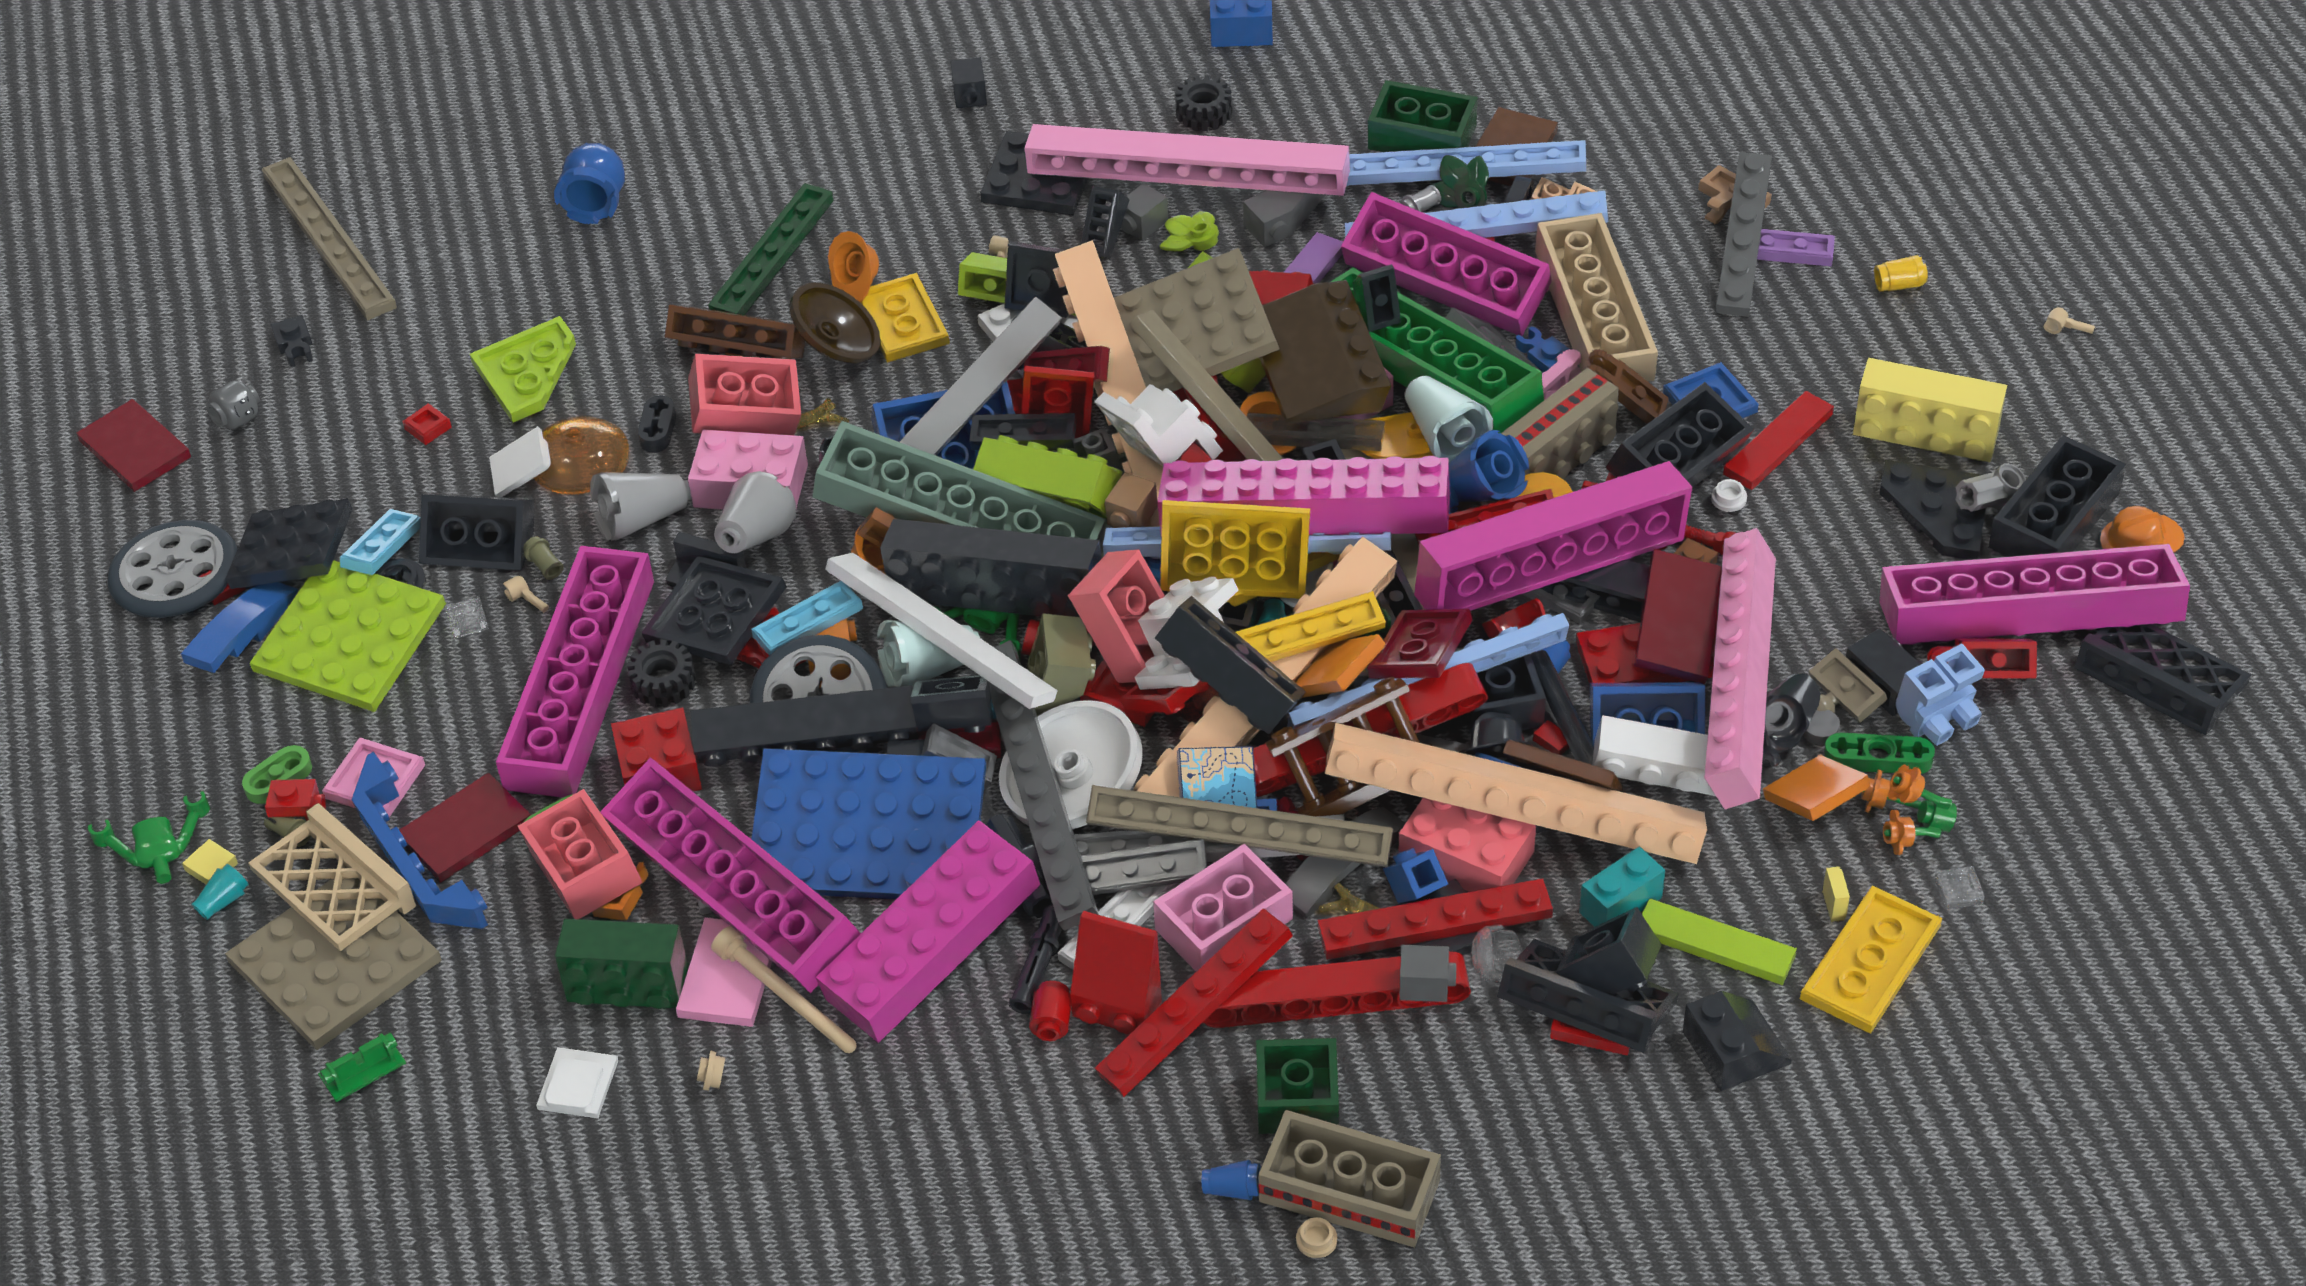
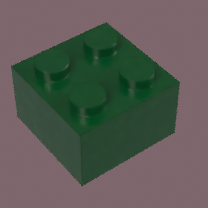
M1336 1038L1256 1040L1259 1134H1276L1285 1110L1339 1125Z

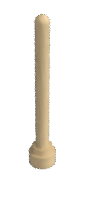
M728 926L719 932L711 945L713 952L723 960L729 959L731 962H739L845 1053L855 1051L856 1041L748 951L742 934L732 926Z

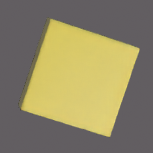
M210 839L182 863L187 873L204 884L208 883L217 868L222 869L226 864L234 868L238 864L234 854Z
M1840 867L1826 868L1822 892L1831 922L1844 921L1847 916L1850 896L1842 869Z

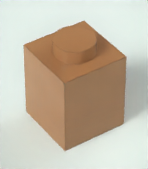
M1124 472L1105 500L1107 525L1114 528L1145 527L1158 508L1156 483Z

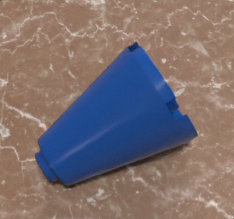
M1498 430L1488 431L1476 438L1449 462L1450 486L1454 488L1459 502L1503 501L1515 498L1525 490L1528 480L1524 481L1525 471L1529 469V462L1523 447L1516 438L1511 435L1505 436L1498 433L1500 432Z

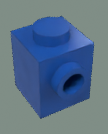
M1410 848L1394 855L1395 863L1383 868L1398 904L1416 900L1448 885L1433 849L1416 853L1414 848Z

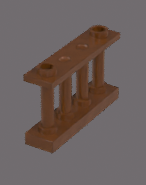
M1394 677L1386 678L1373 686L1374 691L1295 729L1291 726L1280 729L1271 736L1272 740L1265 743L1273 757L1284 753L1305 798L1303 806L1296 809L1299 814L1315 817L1341 815L1390 791L1389 789L1336 777L1339 782L1336 790L1326 795L1319 793L1297 746L1317 736L1327 756L1332 738L1331 729L1334 728L1335 723L1343 724L1351 720L1354 727L1373 732L1365 713L1382 704L1386 705L1401 739L1420 743L1399 699V696L1410 691L1408 685L1401 678L1396 680Z

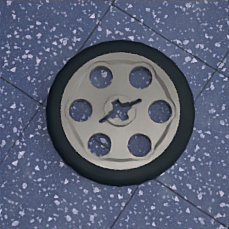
M179 520L151 527L132 538L115 555L108 573L107 584L110 595L118 605L133 614L143 617L165 618L194 611L214 600L228 585L225 578L238 549L236 542L225 530L200 520ZM170 542H179L178 545H176L173 548H163L166 544ZM200 547H210L203 553H194ZM142 560H150L145 566L134 567ZM203 570H213L207 576H196L199 572ZM146 583L152 584V586L146 590H136L140 585ZM174 589H183L181 593L175 596L167 595Z
M809 635L791 640L777 648L764 660L752 683L750 704L773 701L772 695L775 690L783 687L792 691V699L817 696L820 681H822L821 688L824 695L884 689L887 686L883 673L874 658L862 647L840 637ZM801 660H810L814 663L815 670L809 676H800L794 671L796 664ZM840 663L848 665L851 668L850 676L844 680L834 679L831 676V670L835 665ZM850 746L837 748L835 752L858 753L861 750L852 749Z

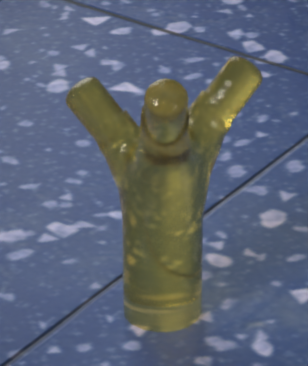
M826 398L816 409L801 414L797 429L819 422L841 423V421L849 423V419L830 413L836 405L831 399Z
M1341 883L1335 885L1341 900L1319 906L1321 913L1330 910L1359 913L1380 909L1356 897L1347 888H1344Z

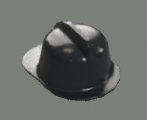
M1488 712L1479 716L1473 723L1470 748L1458 752L1474 756L1475 752L1497 758L1505 757L1503 751L1506 742L1509 740L1532 747L1533 745L1525 742L1521 726L1512 715Z

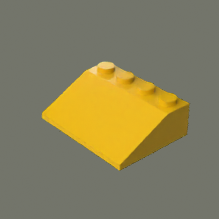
M1163 500L1161 590L1170 591L1171 585L1183 579H1189L1190 582L1201 581L1208 577H1216L1217 579L1233 578L1238 588L1237 592H1244V596L1300 599L1306 592L1310 509Z

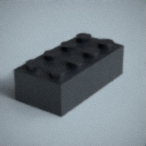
M1704 382L1622 442L1605 468L1617 478L1670 461L1693 488L1735 456L1755 429Z
M2062 435L1994 518L1988 548L2007 557L2073 552L2120 494L2126 463Z

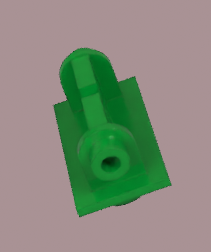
M380 1033L377 1035V1038L358 1048L359 1051L355 1054L350 1052L331 1063H325L326 1068L320 1070L318 1076L336 1102L406 1064L405 1059L396 1048L398 1045L391 1033L386 1035Z

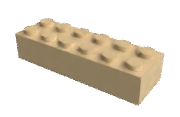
M1602 213L1537 223L1535 252L1538 260L1549 264L1552 279L1549 289L1571 346L1581 354V363L1579 365L1581 372L1585 370L1587 365L1590 366L1591 364L1588 361L1590 352L1600 349L1605 352L1607 351V354L1612 355L1618 361L1624 362L1648 382L1655 381L1658 351Z

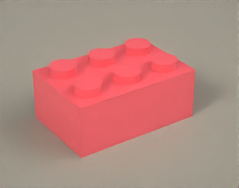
M695 354L688 376L693 433L701 434L702 430L795 435L801 417L796 360Z
M1139 549L1107 552L1068 595L1118 683L1136 682L1134 677L1146 667L1145 663L1154 657L1138 620L1149 611L1148 607L1151 603L1165 596Z
M584 789L518 825L533 858L574 919L584 917L642 883L628 851Z
M1422 798L1399 832V853L1410 848H1414L1416 853L1433 849L1447 882L1456 879L1462 888L1469 892L1514 884L1534 853L1536 825Z

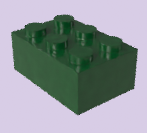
M1385 80L1368 119V149L1379 152L1468 147L1477 126L1478 97Z
M564 919L555 953L567 1002H575L580 1005L593 1003L611 1004L618 1007L676 1008L689 969L679 925Z

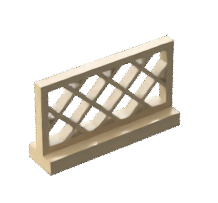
M319 803L306 811L309 818L307 822L248 862L250 869L339 951H342L395 911L399 910L405 915L416 907L409 883ZM309 835L316 840L314 849H296L297 844ZM336 858L338 860L337 869H318L320 859ZM297 859H312L311 869L292 870L293 862ZM274 860H286L284 870L268 871L264 867ZM359 878L361 880L359 889H341L343 879ZM335 879L333 890H314L316 880ZM290 880H308L306 891H290L288 889ZM357 899L356 910L337 911L339 900ZM365 899H382L385 901L376 910H363ZM331 900L329 911L313 912L311 910L312 901ZM335 921H353V926L340 936L333 930Z

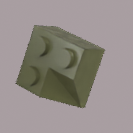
M1042 614L1028 660L1027 670L1055 688L1057 694L1054 702L1034 707L1037 717L1052 708L1069 703L1084 695L1088 680L1092 681L1094 679L1096 662L1095 659L1090 658L1092 637L1087 633L1080 617Z

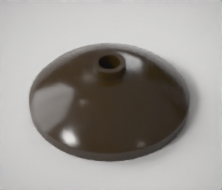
M814 282L800 286L792 295L789 304L792 321L798 333L813 349L830 359L843 363H862L871 359L880 346L878 326L869 311L850 294L832 285Z

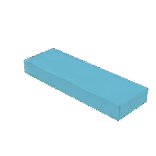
M389 509L340 556V567L373 575L420 529L421 517Z
M839 581L752 628V635L770 656L777 648L791 640L816 635L863 609L862 600L848 585Z

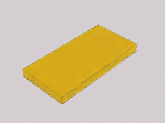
M1871 886L1802 989L1800 1000L1871 1034L1941 927L1942 918L1875 886Z

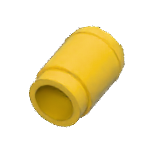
M1918 255L1875 265L1874 279L1876 287L1881 292L1923 286L1928 280L1927 266L1923 264L1922 257Z

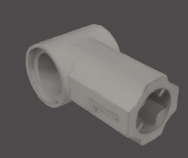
M2004 463L1995 472L1962 480L1955 487L1957 491L1955 500L1961 509H1968L1971 512L1987 507L2002 509L2026 478L2018 467Z

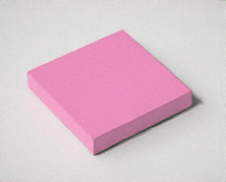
M359 738L322 792L327 800L355 808L352 797L366 757L374 751L381 763L389 761L399 780L394 782L399 797L383 805L390 817L424 768V759L418 755Z

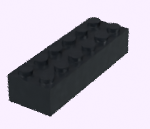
M902 519L892 520L880 546L885 574L929 604L1032 616L1051 614L1080 617L1068 595L1102 559L1099 540Z

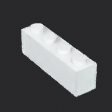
M1602 715L1595 737L1592 765L1613 771L1617 778L1716 796L1704 778L1708 735Z

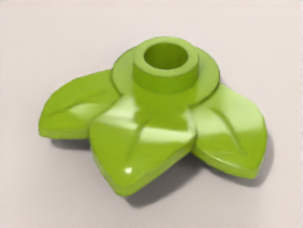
M1199 211L1192 217L1177 215L1168 219L1165 222V228L1171 235L1159 245L1160 249L1183 251L1193 246L1194 249L1202 251L1212 248L1218 242L1217 237L1219 235L1218 227L1214 224V216L1209 212Z

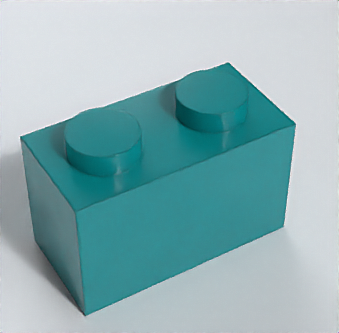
M1640 846L1581 885L1579 913L1595 927L1635 907H1638L1640 912L1644 911L1649 899L1656 901L1662 899L1665 869Z

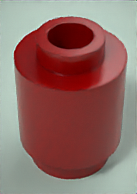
M1045 981L1034 992L1029 1028L1041 1040L1055 1041L1068 1033L1071 995L1069 988L1064 983Z

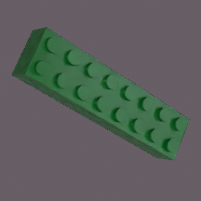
M1352 267L1331 282L1347 280L1354 296L1352 283L1362 272ZM1398 293L1401 323L1369 332L1382 365L1393 375V380L1408 387L1414 379L1421 376H1430L1483 405L1493 418V430L1500 431L1498 433L1504 432L1544 401L1542 372L1400 293Z

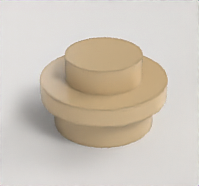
M710 1051L709 1058L701 1057L697 1081L704 1082L703 1090L709 1091L710 1087L720 1088L725 1057L716 1056L715 1051Z
M1318 1217L1310 1218L1297 1231V1247L1308 1257H1326L1336 1248L1337 1232L1327 1220Z

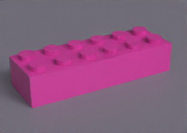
M1373 192L1370 193L1341 245L1347 265L1368 272L1392 264L1395 270L1396 285L1523 336L1552 283L1548 263Z
M978 820L816 976L825 1000L879 1043L1040 886L1033 861Z

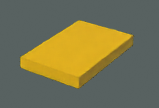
M917 273L870 286L869 293L861 304L869 311L878 326L880 333L879 347L887 363L950 344L949 335Z

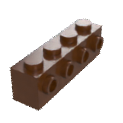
M669 304L665 338L677 339V346L697 348L698 343L709 345L708 351L726 353L729 351V348L740 350V355L760 358V353L772 355V358L775 359L803 358L805 340L798 333L794 323Z

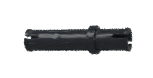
M1053 906L1044 908L1037 932L1031 934L1028 942L1030 950L1013 995L1009 1000V1007L1021 1014L1031 1013L1034 992L1043 982L1051 956L1057 954L1060 946L1058 938L1062 927L1058 923Z

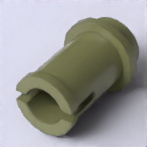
M538 536L526 541L523 550L527 561L534 562L546 579L552 580L562 573L564 565L550 550L549 542Z
M270 817L276 823L269 819H264L265 827L283 838L307 822L304 819H295L294 817ZM311 835L299 842L297 846H304L310 840Z

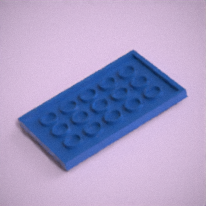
M764 749L751 840L820 896L897 899L978 820L981 821L986 761L984 758Z

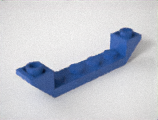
M374 751L368 754L352 801L360 819L395 871L409 883L416 902L432 923L478 929L486 927L488 923L483 911L488 907L477 889L470 892L463 880H460L441 892L432 878L425 881L421 875L425 872V869L414 852L409 855L405 852L403 848L408 846L407 842L397 827L390 830L386 824L390 818L383 805L399 797L394 782L399 780L388 760L381 763Z

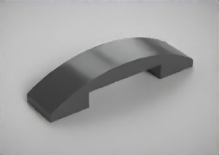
M1383 806L1367 811L1350 821L1392 827L1391 847L1399 841V832L1405 825V822ZM1309 856L1286 883L1292 890L1293 909L1307 919L1333 897V887L1361 863Z

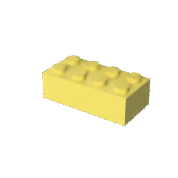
M1868 358L1859 390L1853 435L1991 462L1998 436L2007 385Z

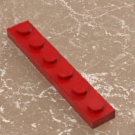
M1542 878L1318 920V931L1326 960L1548 919L1553 917V907Z
M1263 908L1095 1067L1099 1076L1125 1097L1293 937L1289 927Z

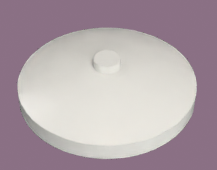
M1099 701L1070 702L1052 708L1038 716L1071 827L1075 829L1087 825L1086 818L1092 785L1130 790L1135 783L1143 756L1139 734L1130 719L1121 710ZM1006 751L999 772L1000 791L1012 813L1021 822L1029 826Z

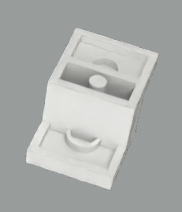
M1149 384L1131 404L1121 396L1115 399L1105 392L1095 401L1096 405L1129 446L1164 466V463L1175 462L1193 442L1212 460L1223 451L1214 440L1217 437L1215 431L1203 421L1200 422L1197 418L1200 415L1198 409L1186 399L1180 402L1179 398L1167 388L1162 391Z
M1208 577L1201 581L1190 582L1189 579H1183L1171 585L1169 588L1170 592L1163 598L1149 605V611L1138 622L1154 657L1150 658L1145 663L1146 667L1134 677L1140 690L1176 688L1179 686L1191 687L1200 681L1192 675L1190 668L1180 659L1168 655L1162 649L1161 644L1155 639V636L1179 605L1191 596L1223 622L1218 609L1238 591L1233 578L1217 579L1216 577Z

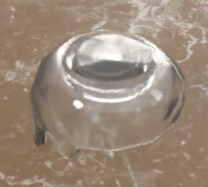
M1503 925L1485 926L1477 932L1472 942L1470 959L1474 970L1489 984H1500L1505 963L1510 957L1517 959L1522 953L1516 933L1512 930H1502L1504 929Z

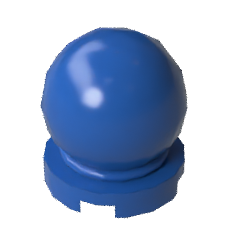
M585 143L574 148L564 161L562 174L554 190L556 205L560 203L562 208L567 211L566 216L579 223L598 224L599 219L607 218L608 216L611 218L616 211L619 203V193L625 183L623 161L614 150L602 143Z

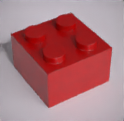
M683 707L611 723L624 785L651 757L691 791L702 790Z

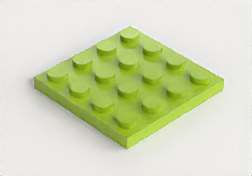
M333 560L329 574L308 577L249 664L253 672L375 712L439 616L446 602L441 594L375 573L369 575L341 568L340 562Z

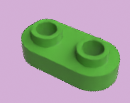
M295 745L284 747L248 771L242 780V786L248 800L256 804L266 803L271 780L305 779L312 770V763L307 750Z

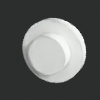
M1726 479L1719 482L1713 489L1711 500L1718 509L1734 512L1745 506L1747 493L1740 482Z

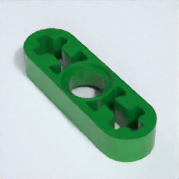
M1835 733L1827 738L1823 756L1862 772H1877L1879 769L1883 771L1882 773H1895L1902 765H1907L1909 769L1919 768L1921 774H1924L1932 768L1935 748L1930 741L1922 737ZM1876 748L1883 749L1889 756L1879 759L1873 757L1869 751ZM1838 749H1844L1845 754H1839ZM1859 749H1862L1861 756H1858ZM1897 751L1900 752L1899 758H1896ZM1913 753H1918L1920 758H1914Z

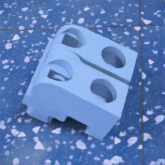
M1962 643L1936 656L1934 661L1931 659L1906 672L1896 699L1898 714L1910 726L1909 731L1914 737H1920L1925 734L1936 746L1947 741L1954 732V728L1948 721L1955 719L1963 730H1968L1978 724L1982 715L1977 705L1973 702L1977 690L1972 686V683L1982 678L1985 669Z

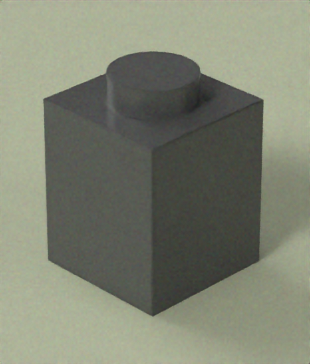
M1144 183L1126 196L1130 201L1121 229L1125 233L1144 241L1168 220L1167 196Z
M1401 945L1400 1000L1447 1002L1448 986H1456V963L1449 962V947Z

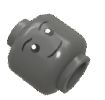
M238 380L230 381L210 394L207 412L211 420L218 427L235 430L256 418L258 414L257 403L260 402L257 391L251 385L246 386Z

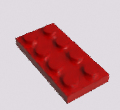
M1718 612L1708 678L1713 677ZM1640 623L1576 633V644L1589 684L1680 683L1689 680L1634 666Z

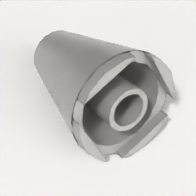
M761 471L747 473L737 480L730 491L714 531V537L719 547L729 553H738L783 534L796 517V502L792 491L787 486L784 488L777 482L778 478L773 474Z
M601 472L593 475L590 483L591 501L598 500L599 511L593 512L595 521L604 539L611 541L619 540L686 508L687 501L691 499L688 481L683 480L678 474Z

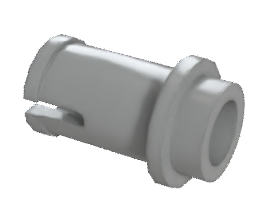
M1429 185L1414 195L1404 196L1400 204L1424 212L1441 202V194L1435 186Z

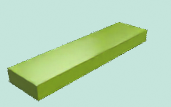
M1649 899L1642 913L1661 944L1780 985L1784 984L1796 957L1797 948L1653 899Z

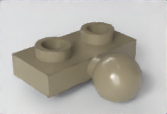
M1836 648L1808 671L1810 677L1827 693L1826 695L1820 694L1818 711L1830 710L1835 713V706L1839 704L1861 723L1887 700L1885 692Z

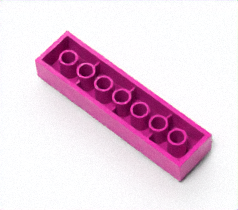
M1392 456L1386 459L1354 457L1347 460L1318 458L1315 460L1295 461L1286 458L1279 461L1248 459L1243 462L1211 460L1188 463L1186 461L1164 463L1157 501L1161 538L1163 500L1309 508V535H1313V533L1349 535L1351 532H1359V534H1383V532H1391V534L1447 533L1450 504L1449 458H1438L1436 456L1401 458Z
M1668 461L1422 540L1419 545L1414 596L1425 609L1467 608L1471 611L1683 541L1692 486Z
M2163 544L1882 567L1880 605L1893 638L1900 644L1912 645L1931 641L1949 642L1955 640V638L1986 639L1993 636H2022L2030 633H2059L2068 630H2095L2105 627H2131L2142 624H2168L2170 622L2185 621L2190 584L2170 545Z
M588 546L579 547L496 760L502 786L507 791L565 797L577 792L654 584L648 553Z
M651 757L600 812L622 836L728 925L742 934L747 941L809 993L819 985L816 976L861 934L846 916Z

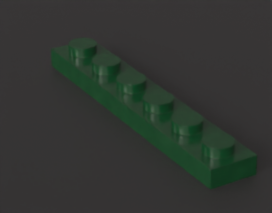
M804 183L710 301L708 309L745 315L834 201L833 192Z

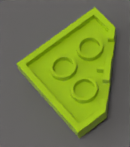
M558 316L470 353V358L479 375L514 423L544 410L576 346V342L571 330L563 319Z

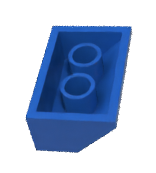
M1701 682L1590 683V731L1593 746L1602 715L1705 734V685Z

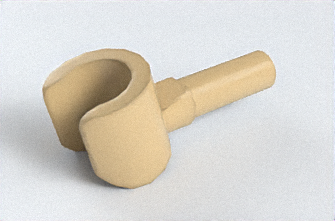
M994 235L989 244V253L997 257L1007 258L1009 240Z
M2059 307L2050 312L2044 324V329L2052 334L2060 333L2063 327L2092 334L2095 328L2094 325L2068 318V313Z
M515 576L503 583L506 587L505 595L511 602L523 597L543 613L548 610L549 605L529 590L523 577Z

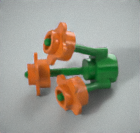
M1902 765L1894 773L1891 780L1881 778L1883 771L1878 769L1875 778H1869L1871 786L1861 794V799L1867 801L1865 812L1869 813L1871 806L1883 809L1886 800L1918 809L1917 819L1924 825V827H1915L1910 817H1900L1898 810H1891L1889 815L1890 821H1886L1883 826V838L1886 844L1892 845L1895 855H1901L1903 847H1911L1914 844L1915 836L1939 838L1941 831L1948 833L1952 830L1957 816L1956 805L1952 803L1951 799L1940 797L1925 790V779L1921 775L1919 768L1909 769V766ZM1919 797H1922V798H1924V799H1926V800H1923V801L1921 802V801H1918L1917 799H1918Z

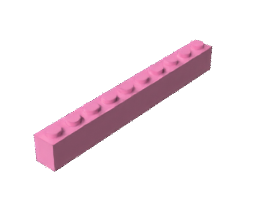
M1033 124L1024 148L1027 173L1344 196L1350 173L1349 146Z
M1757 528L1746 532H1738L1724 539L1704 776L1724 809L1760 799L1776 558Z

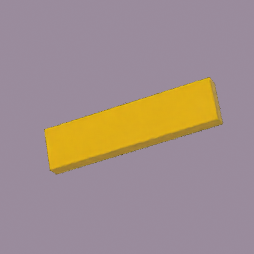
M1371 591L1236 631L1235 633L1266 659L1273 662L1385 628L1386 621L1374 592Z

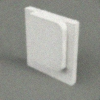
M538 426L489 457L495 496L503 497L549 468L551 461L548 443L543 439L542 430Z
M557 1047L536 1105L537 1109L599 1118L618 1063V1056Z

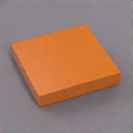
M1380 635L1347 639L1330 644L1295 682L1306 691L1301 698L1345 691L1384 648L1385 642Z
M1818 755L1764 787L1763 793L1765 800L1814 821L1865 791L1871 785L1867 774Z

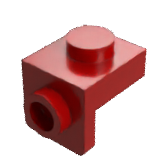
M316 779L271 780L265 809L268 817H305L306 821H308L309 818L306 811L317 803L326 809V799L324 794H319Z

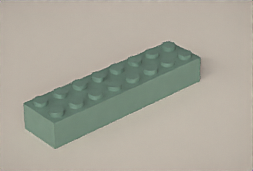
M841 421L816 471L812 496L815 499L866 518L877 507L893 515L896 519L1093 540H1099L1100 532L1105 522V518Z

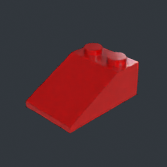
M1025 366L1022 414L1075 413L1077 420L1075 439L1089 434L1094 372Z
M1087 911L1082 912L1070 992L1073 1017L1079 1018L1085 1023H1097L1115 1028L1124 1034H1131L1160 1006L1162 996L1158 933L1156 930Z

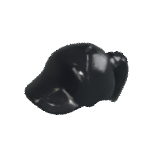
M1795 673L1786 678L1774 690L1767 692L1762 766L1776 767L1779 765L1781 757L1778 752L1787 751L1797 746L1801 737L1809 728V724L1819 706L1820 691L1813 678L1805 673Z

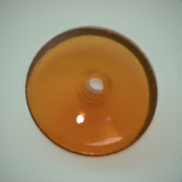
M576 416L557 421L542 431L543 439L548 443L551 464L547 470L533 479L539 485L552 492L570 495L589 493L593 475L601 472L622 473L626 468L630 457V448L626 435L615 424L597 417Z

